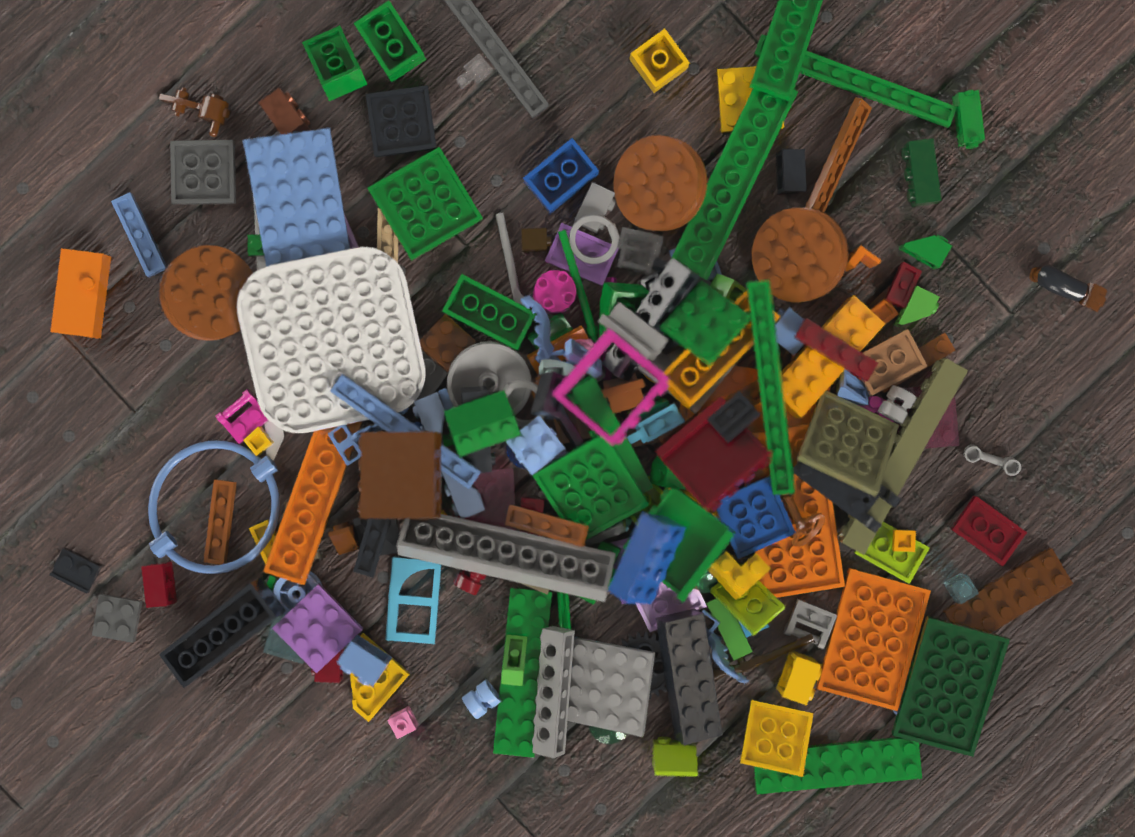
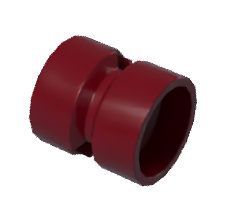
M462 570V572L457 573L453 584L467 593L477 595L482 585L480 581L485 580L487 575Z

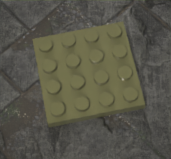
M825 391L816 403L797 460L875 496L879 492L899 425L831 392Z

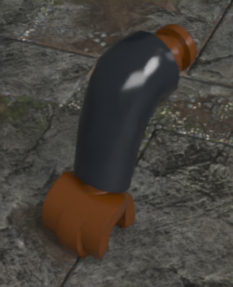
M1045 265L1042 268L1034 267L1030 271L1029 277L1032 282H1038L1040 287L1054 294L1078 301L1083 307H1087L1097 313L1100 307L1104 306L1108 290L1094 283L1086 284L1050 265Z

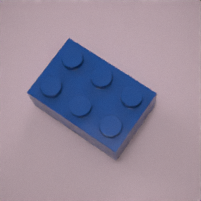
M571 138L527 174L523 180L549 214H551L598 176L599 170L574 139Z

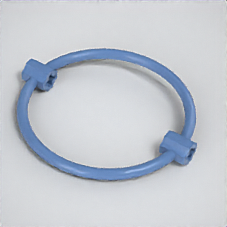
M219 440L200 442L175 454L158 473L149 496L148 516L155 538L149 543L152 552L158 558L167 555L178 565L191 571L205 574L229 572L252 561L269 543L279 518L280 498L277 484L273 477L278 468L274 461L267 455L261 459L242 445ZM207 449H226L239 453L252 461L254 465L250 469L253 475L260 482L266 480L271 495L269 523L258 544L243 557L222 565L197 564L176 553L173 550L178 546L176 539L168 531L161 532L157 518L159 492L169 472L187 456Z

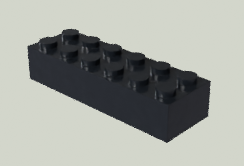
M260 577L162 651L159 656L181 686L185 688L286 612V610Z
M690 609L657 617L656 624L675 739L683 745H688L723 735L704 613L696 609Z

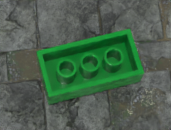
M461 274L442 310L445 314L516 351L521 347L537 313L533 314L532 310L463 274Z

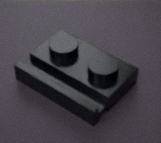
M738 392L708 417L707 421L729 443L760 416V413Z
M65 547L62 548L50 576L87 594L90 592L102 565Z

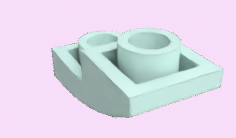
M543 359L539 365V375L554 371L567 377L576 366L557 360ZM585 374L582 376V378H581L578 382H580V381L583 380Z

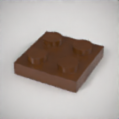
M446 314L420 340L421 349L447 373L455 358L463 350L476 344V341Z

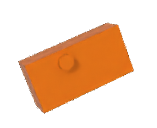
M61 248L51 332L101 339L111 256Z

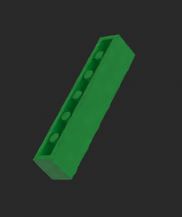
M589 376L576 383L568 395L570 401L612 436L618 430L620 424L595 378ZM591 428L590 431H588L591 439L599 436V434H597ZM627 437L619 445L615 443L616 450L642 491L645 493L652 489L653 486Z

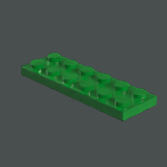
M778 0L749 86L750 88L790 101L823 0Z

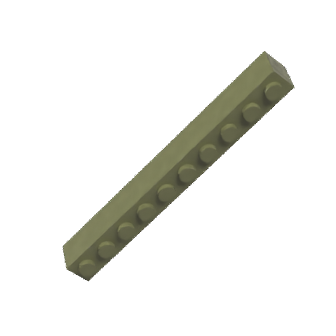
M947 358L937 360L931 368L933 373L929 379L927 378L923 382L920 396L916 397L911 407V412L906 416L903 424H900L902 428L899 433H896L881 485L897 496L968 370ZM864 497L863 502L868 503L869 498ZM879 497L867 514L882 524L892 506ZM849 515V522L847 525H843L838 533V536H840L838 541L864 555L876 533Z

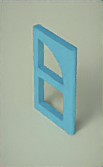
M392 557L385 640L435 644L441 564L414 558ZM434 569L432 597L400 595L401 587L409 576L421 570ZM399 604L431 606L429 634L397 632Z

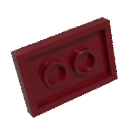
M973 496L950 529L1001 566H1004L1027 534L1025 530L977 496Z

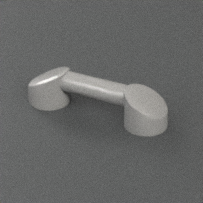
M974 444L968 445L964 449V457L969 462L974 463L980 459L1001 466L1010 476L1017 475L1021 471L1020 462L1013 457H1005L1003 459L981 451Z

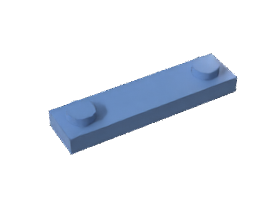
M129 192L112 200L114 209L146 276L151 277L166 270L167 265L133 194Z

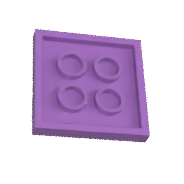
M319 583L272 629L317 673L359 634L363 627Z

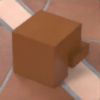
M635 373L629 381L621 378L603 381L605 390L601 391L604 397L607 398L613 413L635 408L644 399L641 388L645 387L643 379L637 380Z

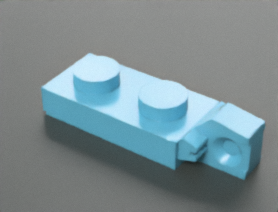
M674 403L639 422L634 427L636 432L630 434L627 438L630 444L640 439L643 443L649 442L684 423L685 420Z

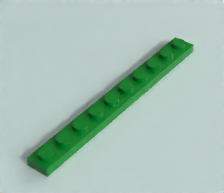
M761 34L753 56L759 58L766 35ZM806 51L799 72L946 128L950 127L957 106Z
M770 280L747 283L767 450L772 452V462L769 464L773 495L794 494L796 490Z

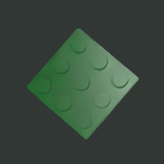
M701 280L665 320L660 329L701 361L711 366L751 320V315Z

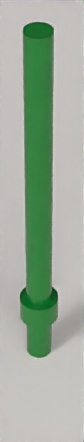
M565 229L559 231L558 234L572 279L576 285V293L587 325V335L596 344L599 340L598 325L594 323Z

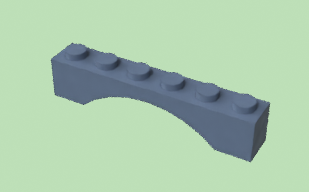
M439 392L414 401L415 406L412 409L416 418H420L423 426L420 429L425 432H440L441 443L444 445L443 426L445 408ZM441 470V477L444 476L447 483L444 485L448 497L452 496L455 503L452 504V508L456 516L460 515V518L464 519L486 509L477 488L471 486L470 489H467Z

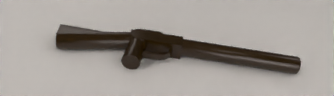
M811 633L763 655L757 656L754 653H749L736 659L738 664L730 665L729 667H733L736 673L741 672L744 675L745 672L811 642H816ZM749 655H755V656H756L755 658L750 659V660H748V661H746L745 658H744V657H747V656H749ZM720 667L712 668L714 681L728 675Z

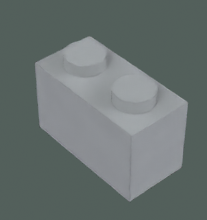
M592 182L574 223L581 217L590 214H598L605 217L607 211H612L615 206V193ZM590 221L584 223L582 227L597 233L599 229L603 230L605 225L597 221Z

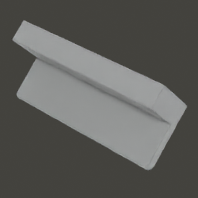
M618 303L609 316L603 314L598 321L607 329L610 328L647 360L654 361L668 341L667 338L622 303Z

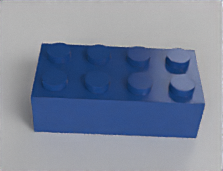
M642 513L608 591L626 603L651 604L656 598L657 590L665 578V572L674 558L675 550L682 541L686 528L667 516Z

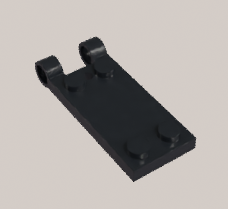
M798 461L793 467V473L874 533L878 532L882 524L867 513L877 499L880 497L894 508L902 500L883 485H880L879 492L873 496L801 461ZM864 497L869 498L868 503L863 502Z

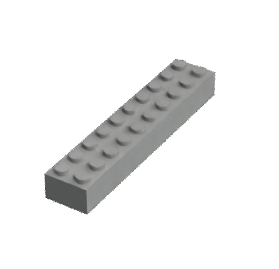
M441 514V518H405L397 543L398 555L603 602L606 599L615 553L589 547H580L558 540Z

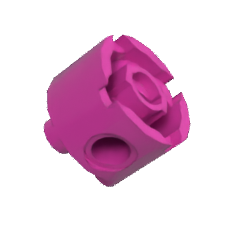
M552 270L542 274L533 290L534 300L550 315L566 311L574 302L576 296V285L567 272Z

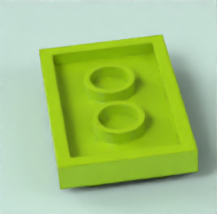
M883 522L866 553L863 555L856 550L853 553L910 584L930 548L916 540L915 552L892 551L893 530L897 529Z
M759 580L737 600L719 582L710 589L711 593L753 636L785 609V605Z

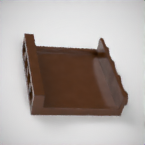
M361 432L358 442L359 449L361 450V458L358 462V468L361 471V480L358 482V490L360 492L358 512L360 518H441V433Z

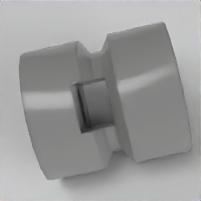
M892 385L886 395L888 400L882 402L878 412L897 423L903 424L908 415L906 410L913 406L916 397L908 391ZM897 400L903 404L902 406H899L893 403V401Z

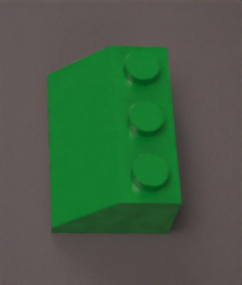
M505 390L444 411L459 456L520 435Z

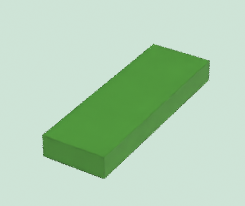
M717 598L706 603L711 615L720 621L717 627L733 660L753 652L738 620Z

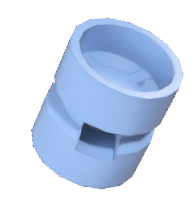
M486 679L476 686V691L471 690L462 697L465 706L476 719L487 713L488 707L494 708L501 702L499 694Z

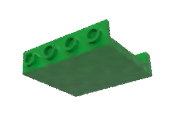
M673 486L671 489L666 488L659 497L662 499L661 503L658 506L654 504L648 514L667 516L686 528L683 533V539L678 544L674 558L670 562L665 572V578L662 583L678 594L677 598L684 602L735 535L736 531L711 512H706L699 503L676 486ZM629 538L625 545L622 547L625 551L631 538Z

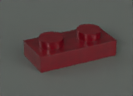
M902 262L884 300L904 309L922 271Z

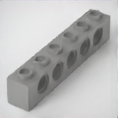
M556 626L542 629L540 636V665L537 677L538 690L535 699V728L532 739L533 753L551 758L565 754L575 630Z

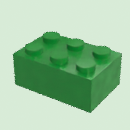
M390 1L385 2L354 23L391 83L426 60L423 51Z

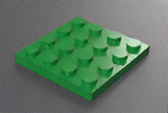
M440 147L367 188L411 261L483 220L482 215Z
M600 435L533 474L536 482L560 518L589 526L586 540L650 504L615 446H611Z

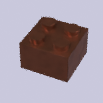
M278 88L259 102L281 135L311 131L308 127L311 124L300 108L296 109L299 105L288 91L284 93Z

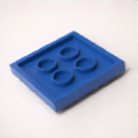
M770 475L739 488L731 497L727 495L722 500V505L716 509L720 520L736 531L730 543L737 559L795 533L780 495H773Z

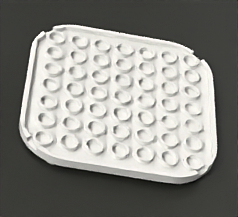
M361 247L271 265L252 274L240 291L237 312L257 400L266 418L282 430L292 433H307L369 420L330 392L341 374L350 378L396 412H401L408 408L420 395L425 382L426 370L407 281L401 267L388 254L377 249Z

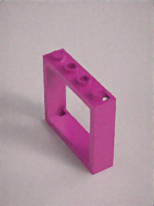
M609 328L553 392V396L611 446H614L615 443L619 445L627 436L625 432L629 427L634 428L641 420L639 415L644 410L646 412L650 410L655 403L653 399L656 395H662L668 389L669 385L667 383L669 378ZM613 342L659 382L611 436L565 396Z

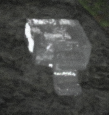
M477 54L463 66L466 73L460 75L456 79V83L461 89L465 88L472 80L478 84L493 72V69L480 54Z

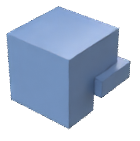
M789 306L786 311L780 308L777 312L780 318L775 323L778 343L795 355L803 346V343L793 337L804 319Z

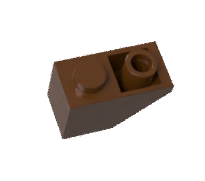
M349 521L333 526L334 530L328 532L339 555L360 549L354 524L349 525Z

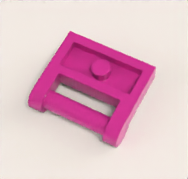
M246 389L242 393L243 395L225 411H220L215 415L217 420L228 430L238 444H242L243 440L257 427H262L269 421L263 414L257 398L249 389ZM249 401L252 406L231 423L228 418Z

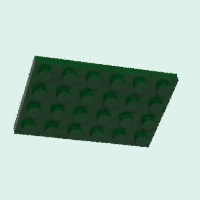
M927 616L893 725L892 735L974 757L1010 639L998 634Z

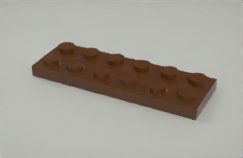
M1049 547L945 609L943 612L949 622L992 633L1071 586L1073 582L1054 550Z

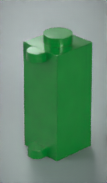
M979 90L957 93L952 99L953 105L957 106L954 115L958 147L965 146L966 149L979 147L978 144L985 141Z

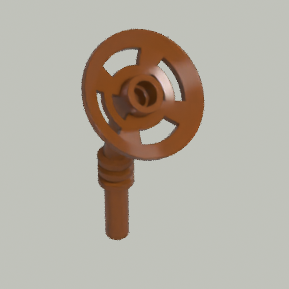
M781 494L783 495L781 499L785 501L797 528L792 538V544L795 547H800L809 542L819 532L824 524L825 516L822 513H817L807 519L802 518L793 500L794 494Z

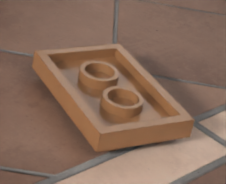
M908 329L862 352L878 362L870 379L867 382L862 380L870 396L927 367Z

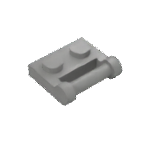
M797 599L789 621L784 628V634L788 636L794 635L799 638L811 634L795 627L796 622L822 631L820 636L812 635L816 642L814 643L816 647L823 649L837 615Z

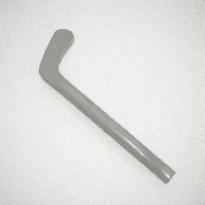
M504 213L496 214L513 301L525 306L520 300L524 296H522L519 288Z

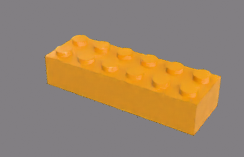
M747 289L734 304L751 315ZM774 311L776 323L779 320L780 316ZM752 320L747 323L711 366H708L686 349L663 372L669 378L667 390L688 410L754 345Z
M854 295L847 298L821 328L861 352L885 323ZM805 345L781 372L786 410L795 419L803 417L845 369Z

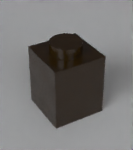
M547 228L521 229L522 252H547V246H551V234H547Z

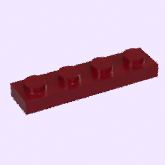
M808 319L803 320L793 337L865 382L870 379L878 365V362Z

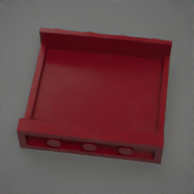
M721 396L656 450L660 460L706 512H709L711 509L712 511L718 509L723 503L722 500L727 495L729 497L733 496L739 490L738 486L743 482L748 483L754 478V472L760 467L761 469L766 468L772 462V452L768 451L748 428H745L727 443L710 425L707 418L726 403Z

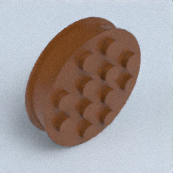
M656 135L638 140L624 152L614 174V193L620 211L631 223L646 230L668 231L685 225L699 211L706 194L707 177L700 156L689 144L676 138Z
M791 208L774 214L760 227L752 247V264L758 280H770L772 295L789 302L813 300L830 292L841 280L848 260L847 242L839 225L827 214L812 208Z
M205 245L189 249L176 257L163 273L159 289L162 309L171 324L181 333L191 338L212 341L228 337L241 330L237 312L238 297L244 284L253 273L241 257L226 248Z

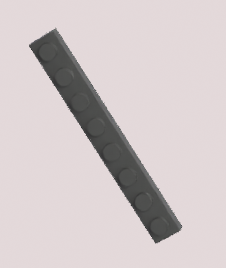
M444 0L532 119L549 107L548 102L472 1Z

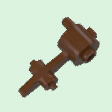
M183 87L181 90H176L175 97L165 94L159 95V100L173 104L171 110L175 112L174 116L179 117L180 114H184L186 107L199 110V118L212 122L209 131L211 137H216L220 125H224L225 118L229 119L231 112L228 110L229 103L223 101L221 96L215 94L203 96L202 102L197 103L188 100L190 94Z

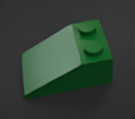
M337 26L302 42L329 101L368 85L341 26Z
M604 282L600 299L599 319L603 314L609 316L618 303H622L633 313H636L641 301L647 297L649 291L640 284ZM599 322V339H600V338L603 336V334L608 330V329H607L604 325H602L600 322ZM612 342L606 350H611L614 343Z

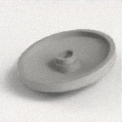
M481 342L466 348L455 358L448 372L447 390L453 406L456 407L461 405V387L486 386L488 392L493 394L502 391L507 383L516 380L531 382V376L524 359L513 348L498 342ZM525 387L515 388L507 397L514 416L527 402L530 389Z

